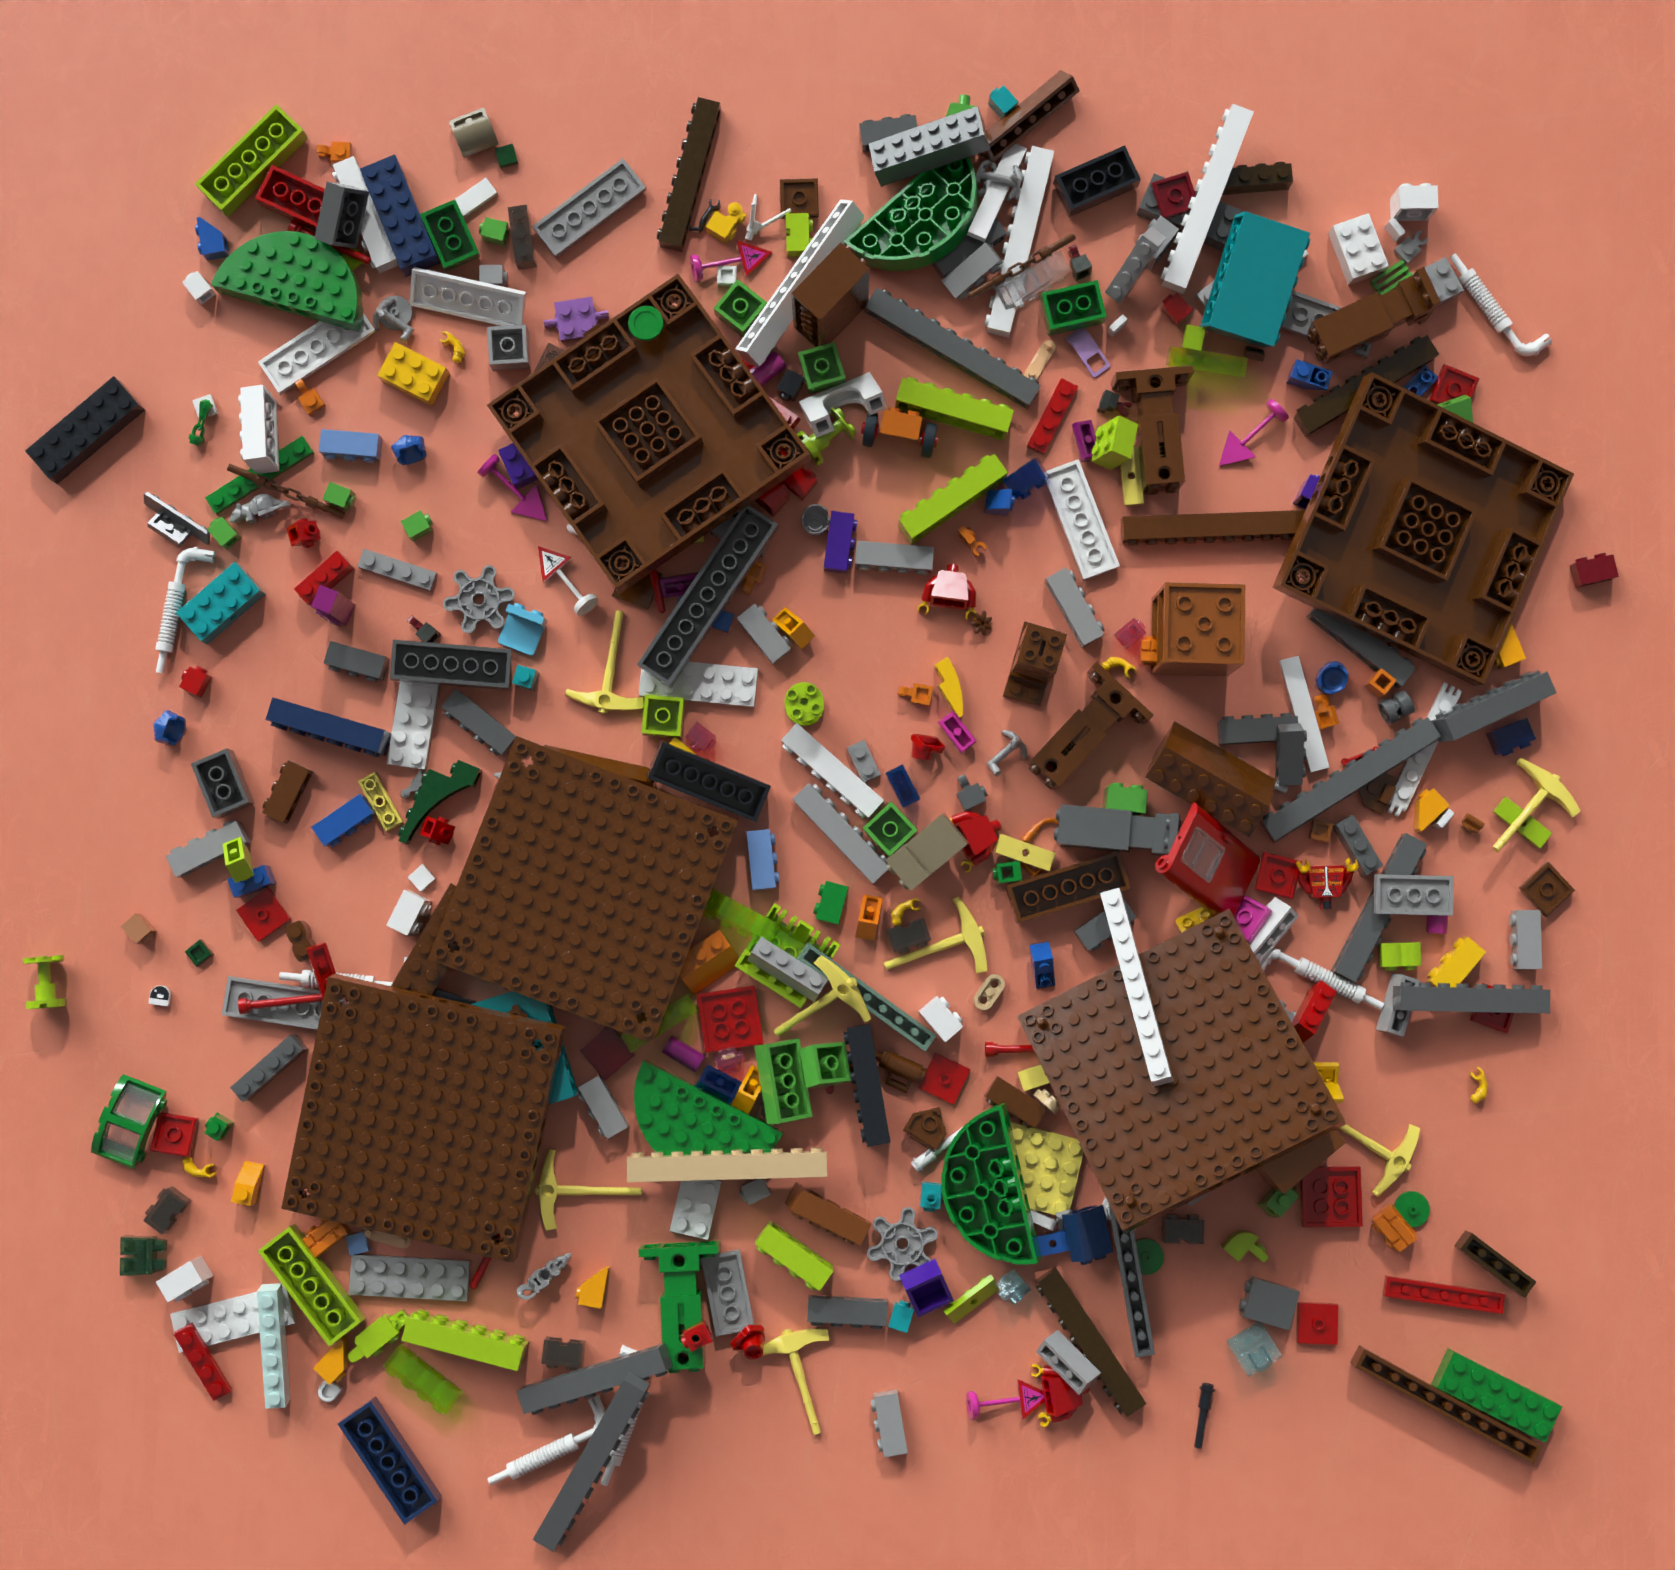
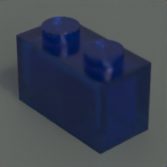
M1033 458L1003 479V482L1008 489H1012V495L1015 496V499L1025 500L1032 495V490L1035 488L1039 490L1047 485V480L1050 479V476L1039 459Z
M1528 718L1486 734L1494 754H1502V757L1513 753V748L1518 746L1520 749L1531 746L1530 741L1536 739Z
M903 764L885 773L902 809L920 801V797Z
M707 1064L695 1086L730 1104L734 1100L742 1082Z

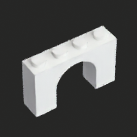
M870 372L799 401L804 417L816 438L834 431L829 417L831 414L830 408L832 407L837 409L846 404L858 403L865 407L869 415L888 408L883 392Z

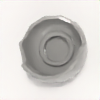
M811 504L805 508L801 516V525L805 532L809 535L817 536L826 532L829 527L830 518L825 507L819 504Z

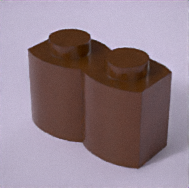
M300 920L286 925V935L290 942L293 943L292 948L295 958L299 962L309 961L306 948L316 945L311 939L312 932L307 922Z

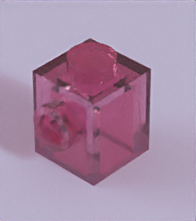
M1133 618L1119 629L1114 636L1125 649H1128L1146 634V627L1140 620Z
M698 722L693 725L685 736L691 742L689 746L698 753L700 750L704 753L707 749L710 751L716 744V736Z

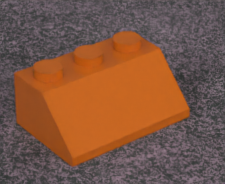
M718 930L689 950L679 976L693 995H695L735 968L739 956L723 932Z

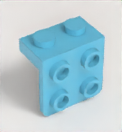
M515 603L514 606L508 604L506 608L508 616L498 642L532 656L535 654L547 620L543 617L544 614L539 611L533 610L529 612L525 610V606Z

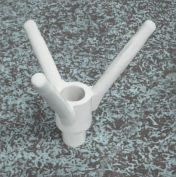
M754 194L753 203L751 204L750 222L746 229L747 234L745 238L752 241L754 234L757 235L758 230L761 231L764 227L790 213L791 209H787L761 224L755 221L757 194Z

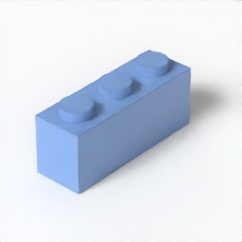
M321 429L319 453L325 459L336 460V457H340L346 461H355V459H363L362 461L366 463H374V460L380 461L382 437L379 434Z
M770 829L747 831L752 890L776 888V884H779L780 881L779 872H775L774 864H778L777 853H773L772 845H776L775 834L771 833Z

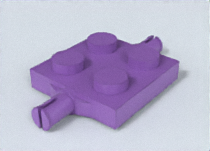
M592 296L554 302L555 319L544 320L545 328L556 326L561 342L585 338L582 334L596 325L599 319L609 318L608 310L597 312L594 308Z

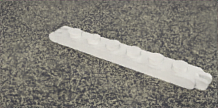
M1444 682L1427 716L1430 721L1435 719V715L1442 711L1453 710L1452 707L1456 705L1462 690L1457 689L1455 695H1452L1455 687L1450 686L1446 692L1448 684ZM1439 741L1434 742L1406 760L1395 785L1396 789L1390 800L1388 813L1391 814L1394 807L1397 808L1394 816L1398 817L1401 811H1406Z

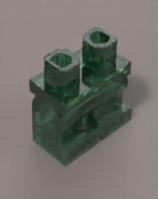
M124 1235L120 1237V1255H125L120 1258V1276L153 1274L157 1271L165 1270L167 1268V1260L157 1259V1251L167 1250V1240L157 1239V1236Z

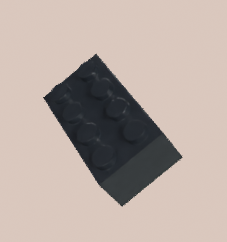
M1124 145L1056 175L1053 184L1068 217H1071L1137 188L1141 178Z

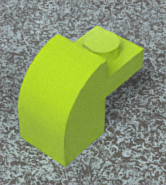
M1236 1231L1229 1235L1221 1245L1238 1262L1248 1250L1263 1263L1269 1258L1265 1254L1267 1250L1260 1243L1254 1244L1259 1237L1249 1231Z

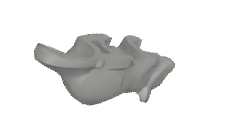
M259 494L247 504H236V509L232 512L229 522L237 523L245 519L246 522L254 524L257 522V517L262 516L263 519L270 518L277 514V509L290 507L291 505L289 501L276 500L270 495Z
M567 1253L553 1258V1261H548L543 1268L537 1269L529 1277L527 1284H522L517 1288L516 1293L518 1297L523 1300L531 1299L536 1293L547 1287L550 1281L560 1274L561 1270L564 1271L572 1254ZM525 1290L535 1291L529 1296L523 1294Z

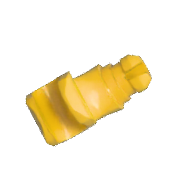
M443 331L442 334L447 336V339H439L440 342L445 346L450 344L454 346L452 360L460 364L462 358L466 356L462 343L451 333Z
M1108 657L1102 663V667L1106 671L1114 667H1122L1124 669V676L1128 679L1131 678L1128 675V670H1133L1137 674V669L1122 658Z
M914 898L899 904L891 913L893 925L900 926L902 924V918L906 910L911 909L919 912L921 908H914L913 905L915 902L921 901L918 898Z
M1476 1067L1479 1071L1477 1076L1471 1071L1469 1073V1076L1477 1080L1479 1084L1475 1094H1472L1470 1097L1474 1104L1485 1100L1488 1090L1485 1073L1479 1067Z
M186 1157L182 1160L184 1164L183 1170L194 1177L211 1178L217 1174V1172L212 1174L209 1172L210 1167L215 1166L214 1164H208L203 1169H198L193 1163L192 1157Z

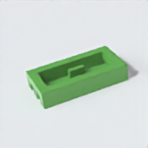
M1403 260L1370 281L1371 286L1378 292L1379 296L1393 290L1399 281L1412 275V272L1408 271L1409 268L1404 265L1405 262ZM1397 268H1401L1400 271H1398L1397 273H1395L1379 285L1376 284L1378 281H1380L1382 278H1384ZM1404 273L1406 275L1394 284H1392L1391 286H1389L1388 288H1386L1385 290L1381 291L1380 288H1382L1383 286H1385L1401 274Z

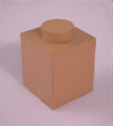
M135 913L121 926L136 944H147L153 939V934L156 932V929L142 914Z

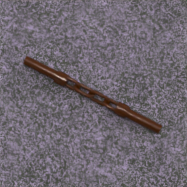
M1071 233L1052 245L1045 246L1033 253L1026 262H1018L1009 267L1005 274H997L988 282L968 293L969 298L972 300L994 286L1004 283L1005 278L1008 276L1014 277L1020 274L1027 265L1031 263L1036 264L1046 259L1053 252L1076 240L1075 235ZM1037 254H1039L1041 257L1038 260H1036V258L1034 257ZM1018 265H1020L1019 268H1020L1021 270H1019V271H1017L1016 273L1012 274L1013 271H1012L1011 269H1013V268L1017 267Z
M233 464L228 465L227 471L251 480L256 485L269 490L279 491L290 499L305 502V505L308 507L317 508L340 519L344 518V511L322 503L312 496L306 497L301 492L289 487H282L265 476L256 475ZM267 481L272 483L271 487L265 485ZM289 491L296 493L297 498L288 495Z

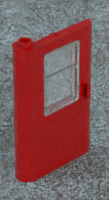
M1193 802L1169 854L1161 856L1156 861L1155 869L1213 916L1229 908L1233 916H1235L1258 868L1260 857Z

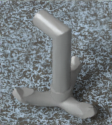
M1013 165L1015 174H1012L1010 177L982 171L980 173V180L982 182L990 180L1013 186L1012 191L1009 192V196L1006 198L1009 201L1019 192L1022 173L1017 165Z
M395 298L381 302L373 315L374 329L379 330V318H384L404 331L400 341L406 343L415 329L385 309L396 302Z
M1002 730L1001 734H1005L1012 740L986 763L995 776L1001 774L997 764L1014 749L1019 747L1023 759H1027L1026 745L1012 731Z

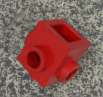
M300 519L286 528L291 547L303 546V548H309L321 539L316 520Z
M427 816L420 835L430 838L429 842L440 846L442 842L449 845L455 826L448 824L450 820L438 816L436 820Z

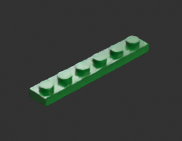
M301 436L279 450V471L262 473L260 475L273 480L314 454L306 439ZM252 468L247 470L251 473L256 474ZM238 476L206 496L205 499L214 513L218 515L261 486L254 484L251 480Z

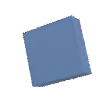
M366 1231L346 1236L350 1255L371 1250L368 1237L365 1236Z

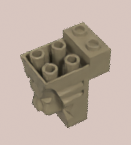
M942 813L907 844L886 860L888 863L886 867L893 875L896 873L900 877L899 882L906 890L909 888L912 891L969 842L945 813Z

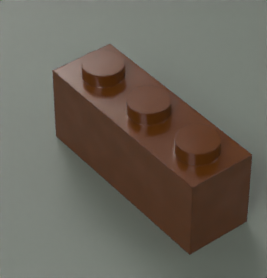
M289 760L287 763H284L280 769L281 775L278 781L276 780L272 785L271 791L273 792L270 798H267L262 808L264 810L262 813L288 824L314 771Z
M997 1075L984 1094L987 1097L986 1102L992 1106L1006 1103L1009 1116L1013 1118L1015 1115L1020 1118L1019 1123L1028 1129L1031 1126L1036 1128L1048 1109Z

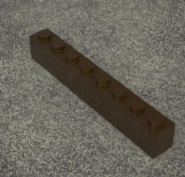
M698 97L697 102L692 105V121L687 123V139L682 141V157H678L676 164L678 172L677 175H673L671 183L673 190L672 193H668L666 202L669 205L667 211H663L662 222L664 223L662 229L659 228L657 233L660 247L678 252L683 251L721 112L720 102Z
M1428 335L1423 338L1420 336L1410 341V346L1406 348L1401 346L1394 351L1395 355L1390 358L1388 356L1381 358L1377 361L1378 365L1375 367L1371 365L1361 371L1362 374L1360 376H1351L1345 381V385L1341 387L1337 385L1329 390L1330 394L1327 396L1320 395L1313 400L1312 405L1307 406L1305 404L1297 409L1294 420L1304 436L1307 437L1348 412L1364 376L1373 372L1396 383L1433 361L1439 355V352Z
M1052 1268L1036 1279L1039 1284L1036 1286V1289L1042 1297L1044 1295L1047 1296L1049 1299L1048 1307L1052 1313L1057 1311L1061 1317L1058 1322L1064 1330L1069 1329L1072 1334L1069 1338L1074 1346L1079 1345L1083 1350L1082 1354L1101 1372L1097 1380H1103L1105 1386L1102 1388L1108 1397L1113 1395L1117 1401L1114 1403V1406L1120 1414L1124 1412L1126 1417L1146 1405L1147 1403L1057 1268Z

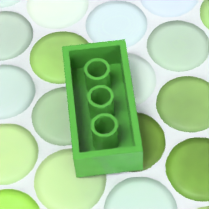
M790 1039L754 1046L767 1124H780L813 1117L809 1092L805 1084L800 1054V1039Z

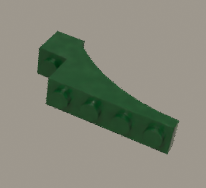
M458 760L451 767V777L431 769L428 772H424L421 778V783L423 784L420 790L415 792L413 797L414 805L406 813L405 818L407 821L405 826L402 825L398 832L400 837L398 841L409 845L421 823L438 805L466 788L476 787L482 769Z

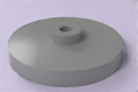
M401 296L385 298L383 301L392 298L396 300L391 306L385 308L387 312L409 325L413 317L410 303ZM379 318L386 328L401 330L386 319Z

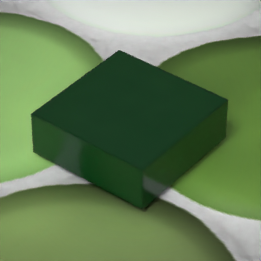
M513 143L494 148L500 169L519 164Z
M199 939L184 951L196 967H199L213 955L202 939Z

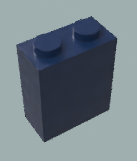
M1103 1205L1087 1206L1062 1215L1072 1262H1080L1081 1265L1092 1263V1259H1104L1106 1254L1113 1252Z

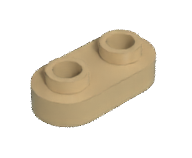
M992 974L988 976L975 994L974 1004L978 1009H989L1004 989L1005 982L1000 975ZM993 980H996L998 982V986L996 988H993L991 986V982ZM982 996H985L987 998V1002L985 1004L980 1003V998Z
M1038 1089L1033 1094L1054 1114L1061 1109L1058 1107L1060 1102L1045 1089L1042 1091Z

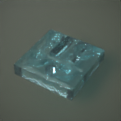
M1257 1322L1226 1340L1248 1377L1256 1372L1266 1370L1273 1362L1282 1357L1261 1322Z

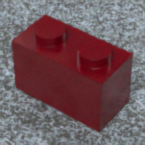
M1606 553L1594 555V559L1590 560L1587 557L1575 560L1576 563L1570 565L1575 588L1610 581L1619 577L1613 554L1607 556Z

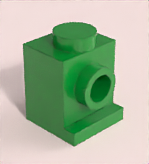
M1020 861L995 864L996 868H992L993 879L997 880L998 884L1022 881ZM1004 869L1009 870L1010 875L1008 877L1003 875Z
M217 1112L205 1124L206 1130L204 1133L216 1141L223 1140L234 1122Z

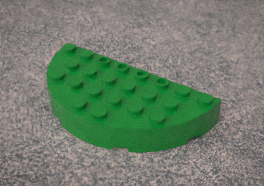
M967 157L920 173L844 241L845 246L849 245L855 251L854 255L859 259L863 258L870 267L886 271L918 269L945 257L965 238L978 210L979 190L970 158Z
M280 231L264 234L249 240L225 259L211 283V286L223 295L360 332L363 320V296L354 272L332 246L316 240L315 236L306 233Z
M647 1060L642 1061L635 1082L634 1106L640 1129L655 1152L671 1155V1152L683 1151V1155H691V1151H703V1154H711V1151L723 1150V1154H731V1150H743V1153H751L752 1149H763V1153H769L781 1138L784 1131L731 1106L730 1103Z
M1002 1103L988 1108L975 1116L962 1127L952 1140L944 1158L941 1175L943 1200L953 1224L961 1232L962 1237L978 1251L996 1260L1011 1262L1012 1264H1036L1042 1258L1006 1103Z

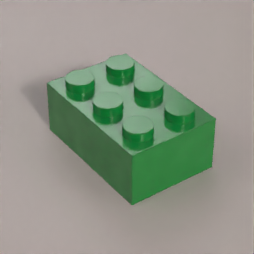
M455 199L420 214L445 271L481 257Z
M1098 280L1041 293L1040 303L1048 336L1103 324L1107 316Z

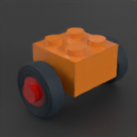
M889 407L888 410H884L881 428H879L878 413L867 414L866 423L863 422L861 428L863 446L872 447L877 434H884L916 440L918 443L921 441V457L931 458L933 447H937L939 437L935 436L937 424L927 423L926 430L922 433L921 437L919 435L923 417L919 416V412L908 410V413L905 414L900 413L901 410L899 408Z

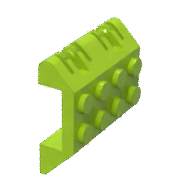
M774 903L749 945L736 962L735 967L801 1008L807 997L749 962L747 959L759 939L763 937L797 958L808 942L832 959L841 944L833 941L830 947H827L831 940L828 936L822 942V946L815 943L821 933L819 930L815 932L813 937L810 936L815 928L801 919L797 926H794L798 919L795 915L789 921V925H787L782 920L786 917L788 911L784 909L780 916L777 915L781 906Z

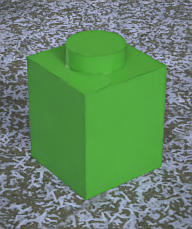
M485 217L484 223H481L479 227V234L483 241L506 246L510 232L508 223Z
M329 482L322 500L327 504L348 511L350 507H353L356 497L352 490Z
M421 510L400 521L413 542L433 531L431 527L433 521L428 513L425 515Z
M223 517L214 519L207 529L226 550L242 538Z

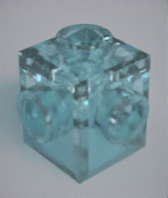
M1014 1268L1006 1275H1003L996 1283L1000 1289L997 1292L1005 1302L1009 1300L1013 1305L1021 1301L1031 1291L1030 1287Z

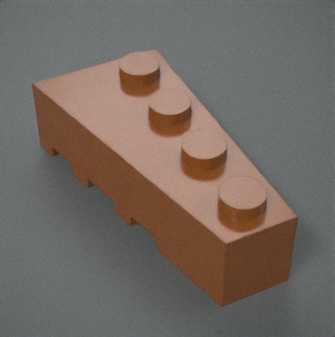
M795 1182L785 1201V1204L793 1212L792 1215L800 1220L804 1217L810 1220L809 1224L816 1228L822 1226L827 1229L826 1232L830 1235L844 1237L843 1241L850 1245L856 1243L861 1246L872 1225L868 1220L846 1208L841 1209L835 1202L829 1199L823 1200V1197L818 1195V1193L812 1190L809 1192L805 1191L802 1185Z

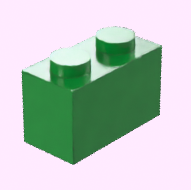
M826 881L825 885L821 884L818 895L822 897L820 903L815 904L813 912L816 915V919L839 924L848 886Z

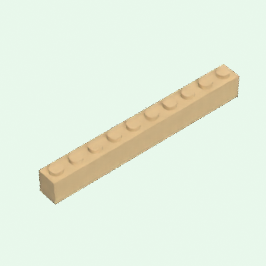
M819 1147L811 1148V1151L803 1152V1148H791V1152H783V1149H771L770 1153H763V1149H752L751 1153H743V1150H731V1154H723V1150L711 1151V1154H703V1151H691V1155H683V1151L671 1152V1155H663V1152H652L651 1156H644L642 1152L631 1153L632 1156L627 1157V1182L827 1177V1151H823V1148Z

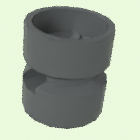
M1404 690L1394 694L1392 699L1387 698L1378 703V709L1383 719L1389 725L1400 720V716L1406 717L1415 712L1414 704Z

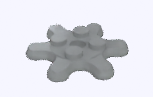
M492 565L485 566L482 569L481 576L476 579L470 578L463 570H458L454 573V581L459 585L460 590L456 596L444 599L443 607L447 611L460 610L463 612L464 620L461 623V628L465 633H472L480 620H487L496 629L504 625V618L499 614L498 606L502 602L511 601L515 593L510 587L500 589L494 585V578L497 572ZM477 595H483V604H475L474 598Z
M905 1207L901 1211V1217L897 1223H889L884 1217H876L873 1221V1227L881 1234L882 1240L878 1245L868 1249L867 1256L872 1261L882 1258L889 1260L891 1263L889 1275L895 1281L901 1280L899 1275L904 1273L906 1266L909 1264L920 1266L931 1261L924 1254L923 1248L926 1243L936 1240L938 1232L934 1227L916 1228L914 1225L915 1211L911 1207ZM900 1238H905L908 1241V1246L904 1249H900L897 1246V1240Z

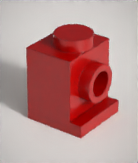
M706 1320L684 1330V1336L681 1337L685 1349L690 1348L691 1352L708 1343H712L714 1340ZM698 1335L700 1340L693 1341L692 1336Z

